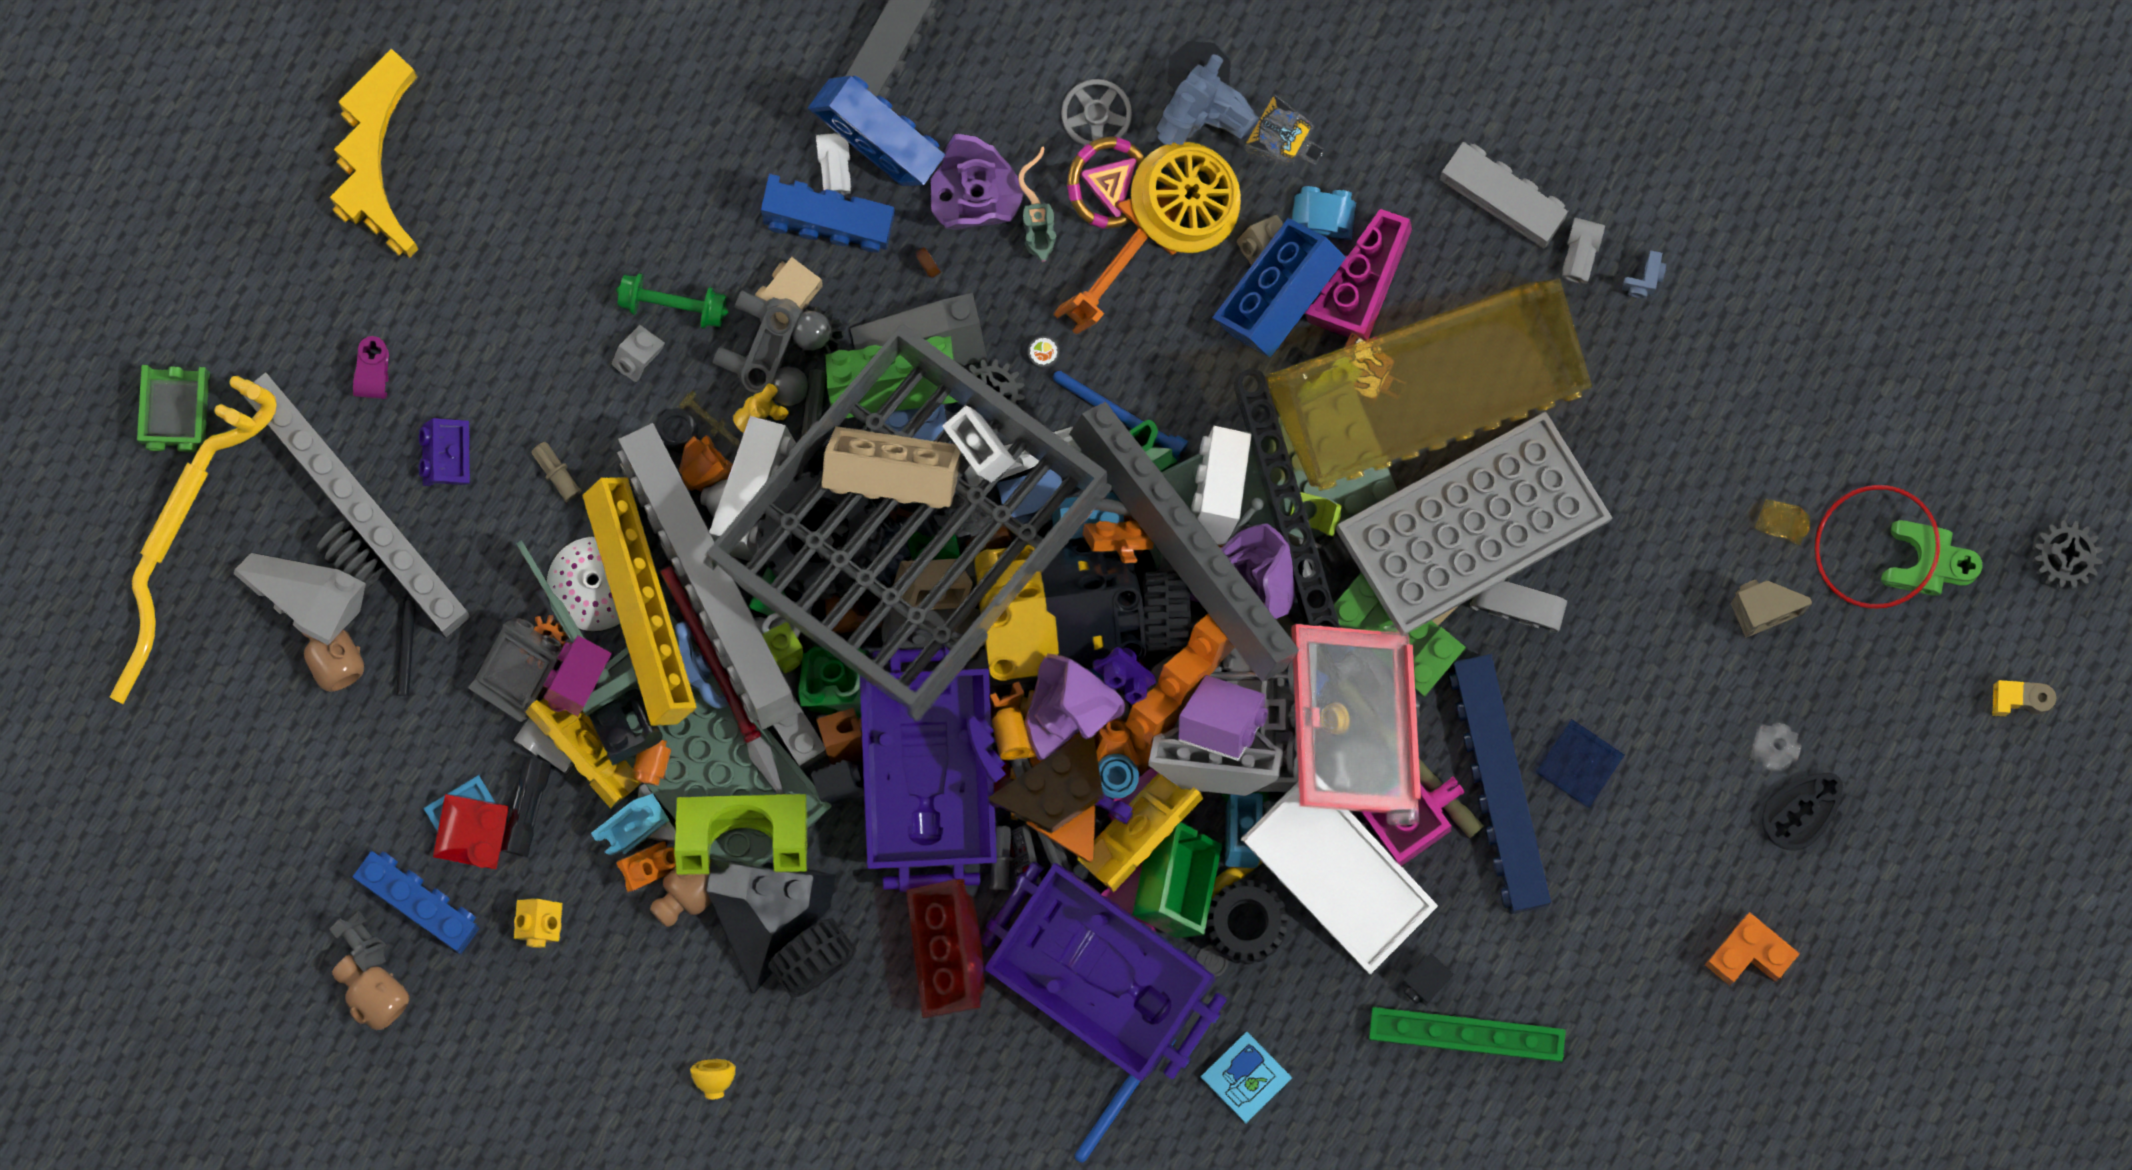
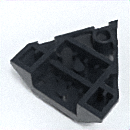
M710 858L706 893L713 903L721 926L739 965L742 967L753 994L773 973L768 966L775 954L799 934L816 924L831 907L836 875L812 871H803V873L774 872V869L747 866L742 862Z

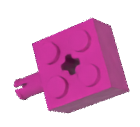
M1454 776L1431 793L1426 791L1420 783L1421 799L1415 801L1414 815L1361 811V816L1385 850L1400 866H1403L1451 832V825L1443 815L1441 808L1465 792L1461 785L1457 784L1458 781ZM1398 785L1382 796L1399 797ZM1404 815L1406 818L1412 816V826H1400V816Z

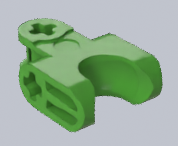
M1899 520L1892 523L1891 534L1897 540L1910 543L1917 550L1918 563L1908 569L1889 568L1882 573L1881 582L1885 586L1913 591L1923 582L1931 569L1935 556V535L1932 526ZM1938 528L1940 555L1936 569L1928 583L1918 593L1940 596L1944 582L1966 586L1971 584L1981 573L1982 560L1980 556L1972 550L1951 546L1953 532L1943 528ZM1962 561L1967 562V568L1970 569L1967 574H1963L1962 568L1959 567Z

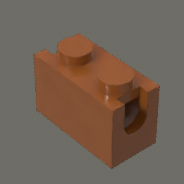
M854 708L817 719L831 764L835 765L836 762H842V760L863 763L861 718L857 719Z

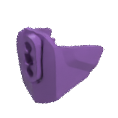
M955 134L944 151L945 156L942 159V165L931 178L932 214L940 224L944 225L945 229L959 230L968 227L1011 222L1019 210L1023 197V191L1019 186V180L1014 170L993 145L985 143L978 137ZM980 191L983 195L976 198L972 196V193ZM943 192H949L953 196L951 200L945 202L940 199V195Z
M1269 524L1254 525L1237 533L1221 550L1259 599L1265 603V606L1275 619L1288 614L1289 610L1292 609L1295 598V584L1289 544ZM1191 592L1190 600L1194 602H1199L1198 599Z
M1047 654L1040 664L1034 695L1025 719L1029 742L1037 758L1040 761L1046 759L1061 748L1078 731L1081 732L1084 738H1090L1107 722L1122 716L1125 711L1124 701L1114 689L1074 661L1059 655Z

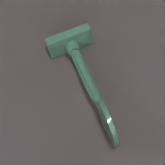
M522 540L517 542L516 545L547 594L551 608L571 642L573 643L577 635L584 638L563 602L552 592ZM632 668L615 679H612L607 669H603L595 685L596 690L591 693L582 709L586 717L625 695L628 691L638 687L639 684L634 669Z

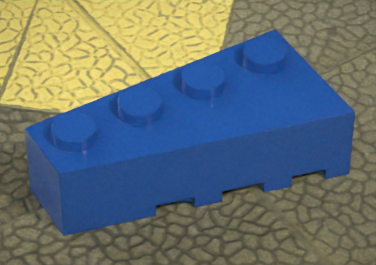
M769 174L761 213L764 225H769L768 229L770 231L782 234L787 233V229L798 231L800 237L810 240H817L818 236L830 238L831 243L839 246H848L849 242L861 244V249L878 253L880 249L887 250L895 216L894 207L859 197H851L850 201L844 200L845 196L836 191L826 189L816 193L812 188L807 187L808 184L794 181V184L786 185L779 183L780 176Z

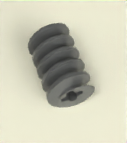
M340 521L325 533L317 545V550L319 553H326L325 560L328 563H334L333 569L340 570L366 583L365 588L376 582L386 569L374 570V567L379 562L377 558L367 562L366 558L371 551L366 549L359 552L358 548L362 544V540L359 539L351 542L350 539L355 532L349 530L343 533L342 529L346 525V521Z

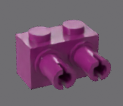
M578 635L572 644L566 642L557 658L562 661L558 671L552 669L543 685L548 688L543 699L548 701L553 711L562 712L566 710L578 717L612 653Z

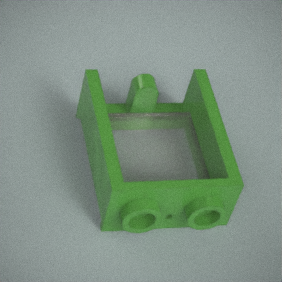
M142 365L137 441L142 445H146V450L165 451V446H178L177 451L197 452V447L203 444L206 438L210 372L205 367H199V371H184L180 367H169L168 370L151 369L148 365Z

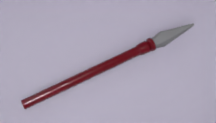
M670 566L660 571L738 722L737 725L741 735H744L743 741L748 746L749 758L778 795H783L771 747L761 738L760 731L755 730L757 727L754 722H750L743 704L735 693L729 677L722 667L715 649L673 567Z

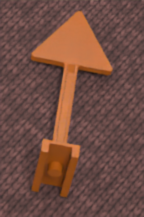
M1167 186V187H1164V188H1161V189H1158V190H1174V189L1171 188V187H1169V186ZM1172 197L1157 198L1160 208H1164L1173 202ZM1131 199L1118 203L1117 208L1138 226L1137 231L1088 291L1080 292L1062 303L1053 313L1057 318L1066 313L1074 320L1077 325L1072 331L1076 335L1096 324L1104 313L1097 307L1099 304L1098 299L1149 237L1136 219ZM1173 207L1165 212V215L1174 222L1179 209ZM1161 246L1170 255L1176 253V251Z
M1019 682L1012 685L1010 696L1005 695L998 698L996 693L990 695L991 720L1002 709L1013 708L1015 711L1021 712L1020 706L1024 691ZM1037 757L1029 758L1033 767L1042 762ZM1095 805L1051 834L1038 828L1032 822H1026L1032 828L1088 863L1093 861Z

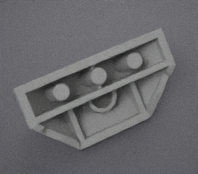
M1176 727L1165 734L1161 733L1154 736L1149 766L1182 789L1191 790L1195 787L1198 791L1247 796L1278 780L1283 751L1278 746H1274L1268 738L1257 731L1252 745L1245 749L1239 761L1179 742V727Z

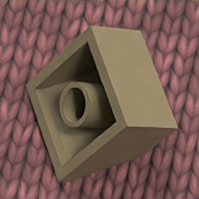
M1756 579L1739 587L1740 590L1735 592L1736 596L1730 603L1745 638L1803 615L1811 606L1812 601L1810 597L1768 580L1759 584Z

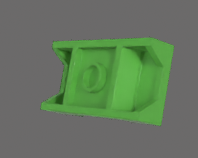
M1361 572L1334 604L1340 628L1381 631L1385 635H1400ZM1433 621L1406 634V645H1413L1415 692L1422 698H1425L1466 648ZM1370 649L1378 661L1392 672L1391 650Z

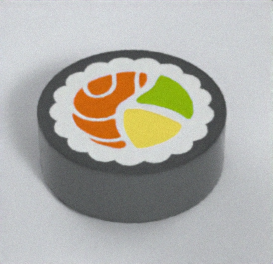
M1039 336L1029 344L1028 358L1037 368H1050L1059 359V346L1051 337Z

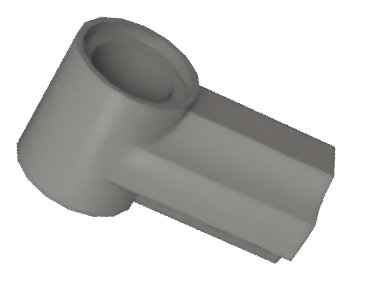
M1574 217L1571 234L1567 243L1569 249L1561 277L1572 282L1587 284L1595 253L1600 248L1605 225Z
M530 717L513 740L518 745H522L532 752L531 754L534 756L539 755L565 774L574 765L569 757L555 746L553 739L549 735L546 736Z

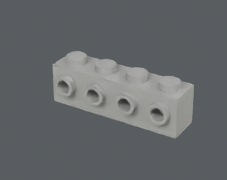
M1463 142L1442 171L1440 180L1545 249L1567 216L1568 211L1564 209L1565 205L1553 196L1547 198L1538 192L1539 188L1530 180L1525 178L1520 180L1511 174L1513 171L1506 164L1500 161L1495 163L1487 158L1486 152L1475 144H1470L1469 146Z

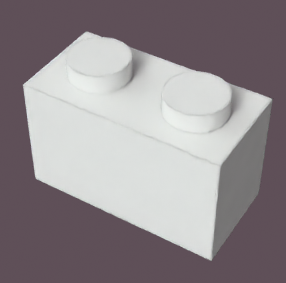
M966 405L943 425L945 431L977 474L991 483L1016 463L982 415Z

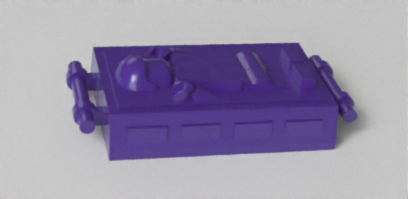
M943 646L931 661H943L950 650ZM898 649L888 661L890 664L889 674L898 680L904 673L901 672L900 663L913 662L923 649ZM873 651V659L880 651ZM962 669L918 722L907 715V708L888 697L859 675L867 869L898 867V876L882 877L883 890L899 889V892H909V888L951 886L956 890L964 889V886L980 885L979 872L964 873L963 864L997 863L995 807L990 804L988 798L994 794V781L985 772L973 750L967 731L966 719L970 715L974 716L977 720L982 716L991 726L989 669ZM921 671L908 688L916 693L933 671ZM992 743L985 749L988 753L992 750ZM953 865V874L909 876V867Z
M1032 861L1026 872L1021 873L1017 878V886L995 918L992 917L986 925L988 929L980 940L982 944L991 948L998 937L1003 941L984 969L1140 1082L1144 1081L1157 1068L1164 1056L1171 1061L1163 1073L1167 1077L1174 1079L1180 1069L1187 1066L1191 1060L1190 1054L1210 1024L1216 1023L1221 1015L1219 1011L1227 1001L1226 997L1218 992L1215 993L1209 1004L1201 1001L1216 980L1215 976L1206 970L1205 966L1181 949L1172 946L1163 936L1143 922L1137 921L1132 917V914L1108 897L1099 894L1096 891L1097 889L1059 864L1054 863L1039 885L1035 880L1043 870V867ZM1027 892H1029L1033 896L1011 929H1008L1006 924ZM1195 1011L1201 1016L1179 1049L1171 1046L1193 1012Z

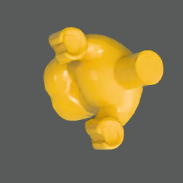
M768 383L762 392L746 399L743 408L738 409L733 415V421L741 432H745L750 416L765 420L770 415L774 420H784L789 414L785 407L777 406L772 400L778 392L775 385Z

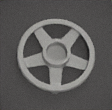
M1093 79L1076 85L1067 94L1062 105V122L1069 136L1077 143L1085 146L1092 141L1081 138L1071 127L1089 124L1091 126L1092 140L1094 141L1103 137L1104 124L1119 125L1123 127L1114 137L1122 138L1131 124L1132 108L1127 95L1120 87L1106 80ZM1089 85L1109 87L1100 100H1093L1083 90L1084 87ZM1117 93L1125 103L1126 117L1109 111V106ZM1075 94L1084 107V112L1068 119V104Z

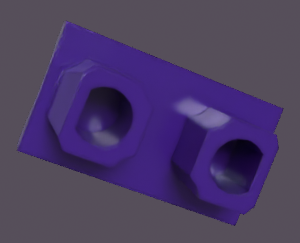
M1117 647L1106 658L1095 660L1093 668L1104 677L1106 685L1110 688H1119L1125 693V699L1131 704H1135L1147 697V688L1156 683L1155 675L1136 661V653L1131 649H1120Z

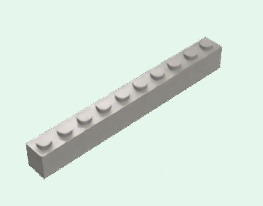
M265 372L255 380L254 383L269 390L276 398V413L267 424L444 636H449L470 618L467 610L269 375ZM244 396L253 409L258 412L261 404Z

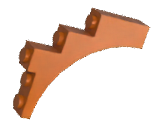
M1209 614L1194 626L1188 645L1163 666L1157 685L1147 693L1145 699L1136 702L1131 708L1126 726L1132 732L1130 738L1139 760L1138 772L1141 775L1151 768L1149 766V759L1154 736L1161 733L1165 734L1173 729L1180 714L1205 675L1210 676L1235 648Z

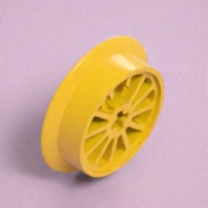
M1174 142L1171 145L1166 144L1155 149L1140 163L1132 181L1131 202L1138 223L1156 243L1176 252L1197 253L1217 246L1233 230L1240 211V188L1232 168L1218 153L1197 143L1184 142L1182 145H1178ZM1175 161L1184 162L1185 176ZM1192 162L1198 163V165L1194 169L1192 166ZM1169 167L1177 181L1161 172L1162 168ZM1197 172H1205L1210 178V185L1201 182ZM1157 180L1174 190H1156ZM1219 183L1221 189H1213ZM1188 190L1193 193L1191 199L1185 197ZM1207 196H1221V199L1223 200V205L1213 201ZM1172 197L1173 202L1164 208H1160L1157 198ZM1205 206L1219 213L1216 221L1213 220ZM1176 207L1179 209V212L1174 222H1172L1165 215V212ZM1196 210L1206 223V227L1198 228ZM1185 212L1189 213L1190 228L1180 226V221Z

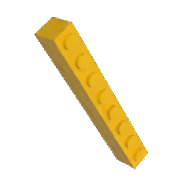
M628 477L600 478L582 496L650 725L679 724L697 706Z

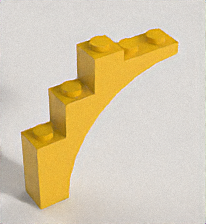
M390 49L338 101L343 110L340 114L343 119L352 127H355L357 124L358 126L334 149L339 157L336 163L347 174L350 175L353 171L354 173L330 198L335 205L332 211L343 222L346 223L350 219L356 225L365 216L366 219L363 222L373 233L377 235L381 231L389 239L386 244L398 256L404 253L410 258L418 250V247L399 225L390 209L383 188L381 157L383 139L390 116L401 96L417 76L414 69Z

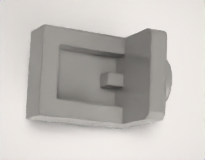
M639 325L618 346L612 366L618 369L621 374L637 382L644 368L660 353L665 343Z

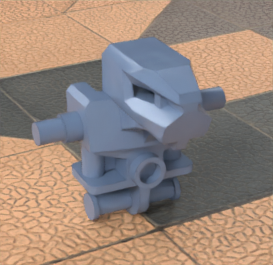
M1212 55L1204 67L1198 64L1190 72L1187 79L1180 83L1157 126V131L1160 133L1158 139L1165 145H1171L1174 142L1182 145L1187 137L1191 138L1197 130L1201 129L1204 123L1221 128L1240 139L1247 138L1255 129L1259 118L1246 99L1239 92L1220 81V77L1217 76L1218 69L1223 62L1220 56Z

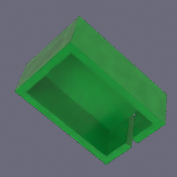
M1181 822L1154 848L1149 857L1143 860L1132 912L1133 916L1175 938L1204 935L1222 844L1204 834L1197 835L1198 831Z

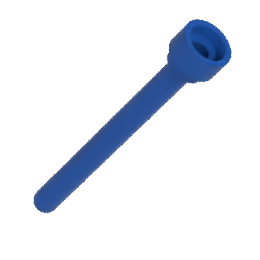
M1057 371L1053 374L1054 382L1096 407L1106 402L1120 421L1129 428L1133 429L1144 422L1062 371ZM1158 430L1155 443L1162 448H1172V454L1178 462L1181 457L1179 456L1181 451L1184 452L1189 441L1179 435L1176 437L1170 435L1168 437Z
M1129 1074L1075 1153V1159L1078 1162L1082 1163L1087 1160L1140 1083L1131 1074Z

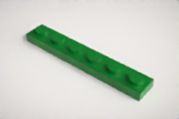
M1373 1007L1369 1041L1562 1063L1566 1029Z

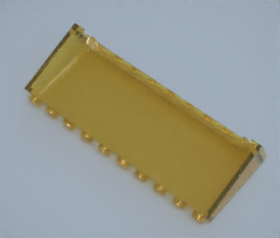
M1560 278L1526 283L1265 376L1273 403L1311 487H1318L1319 491L1337 486L1336 480L1346 477L1347 481L1365 476L1364 470L1371 467L1374 468V471L1388 468L1393 465L1391 461L1393 459L1401 457V460L1404 461L1420 456L1419 450L1428 447L1429 451L1447 446L1446 440L1455 437L1456 441L1473 437L1475 435L1473 430L1483 427V431L1502 426L1501 420L1510 417V421L1529 416L1528 410L1537 408V411H1543L1556 406L1555 401L1564 398L1565 402L1583 396L1581 391L1592 388Z

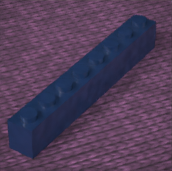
M1488 654L1454 662L1452 665L1453 671L1448 672L1449 683L1452 691H1458L1460 702L1455 703L1459 722L1465 721L1468 732L1463 734L1466 752H1472L1475 764L1470 765L1474 784L1480 783L1482 795L1478 796V804L1481 814H1487L1490 826L1485 827L1489 846L1495 845L1497 857L1493 858V866L1496 876H1502L1505 888L1500 889L1504 908L1510 907L1511 914L1547 907L1551 904V898L1492 655Z

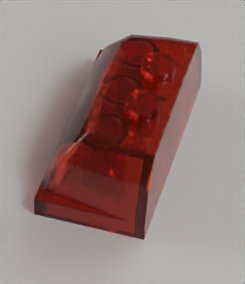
M953 879L907 889L922 1018H933L981 1008L980 998H982L985 991L982 948L973 898L966 891L965 880Z

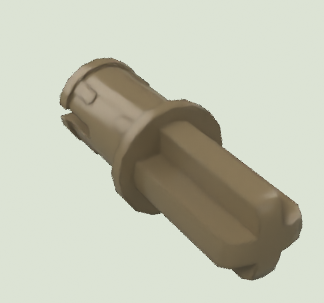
M540 443L532 450V455L547 474L546 480H551L565 502H569L582 492L566 470L568 467L566 463L562 464L548 443Z

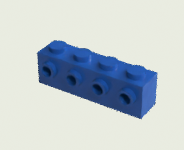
M371 851L353 875V878L461 955L480 929L473 923L476 917L461 906L458 911L447 904L450 898L436 888L429 892L422 887L421 884L424 880L408 869L405 874L395 867L398 861L384 851L380 855Z

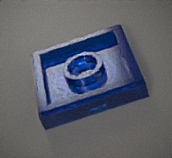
M1571 719L1536 773L1590 808L1625 754Z

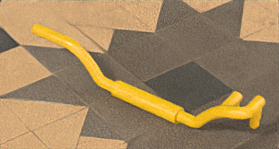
M233 376L229 383L240 394L261 404L259 411L250 418L223 404L215 407L214 411L217 416L237 428L225 433L212 435L206 439L200 446L192 463L187 462L140 552L143 556L132 578V590L137 601L140 617L139 636L134 651L110 695V698L121 704H124L150 654L155 637V609L148 588V579L157 562L162 563L208 475L205 470L216 451L235 446L255 436L272 420L276 413L277 403L275 396L269 390L248 379L245 380L239 376Z

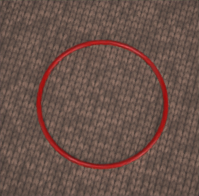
M1887 485L1861 487L1841 497L1824 515L1815 539L1816 563L1827 586L1843 600L1864 608L1880 609L1893 607L1915 596L1932 577L1940 555L1939 530L1929 509L1911 493ZM1870 490L1894 491L1913 500L1928 516L1935 535L1934 560L1923 582L1905 597L1884 604L1859 602L1841 593L1826 576L1820 559L1821 533L1831 513L1848 498Z

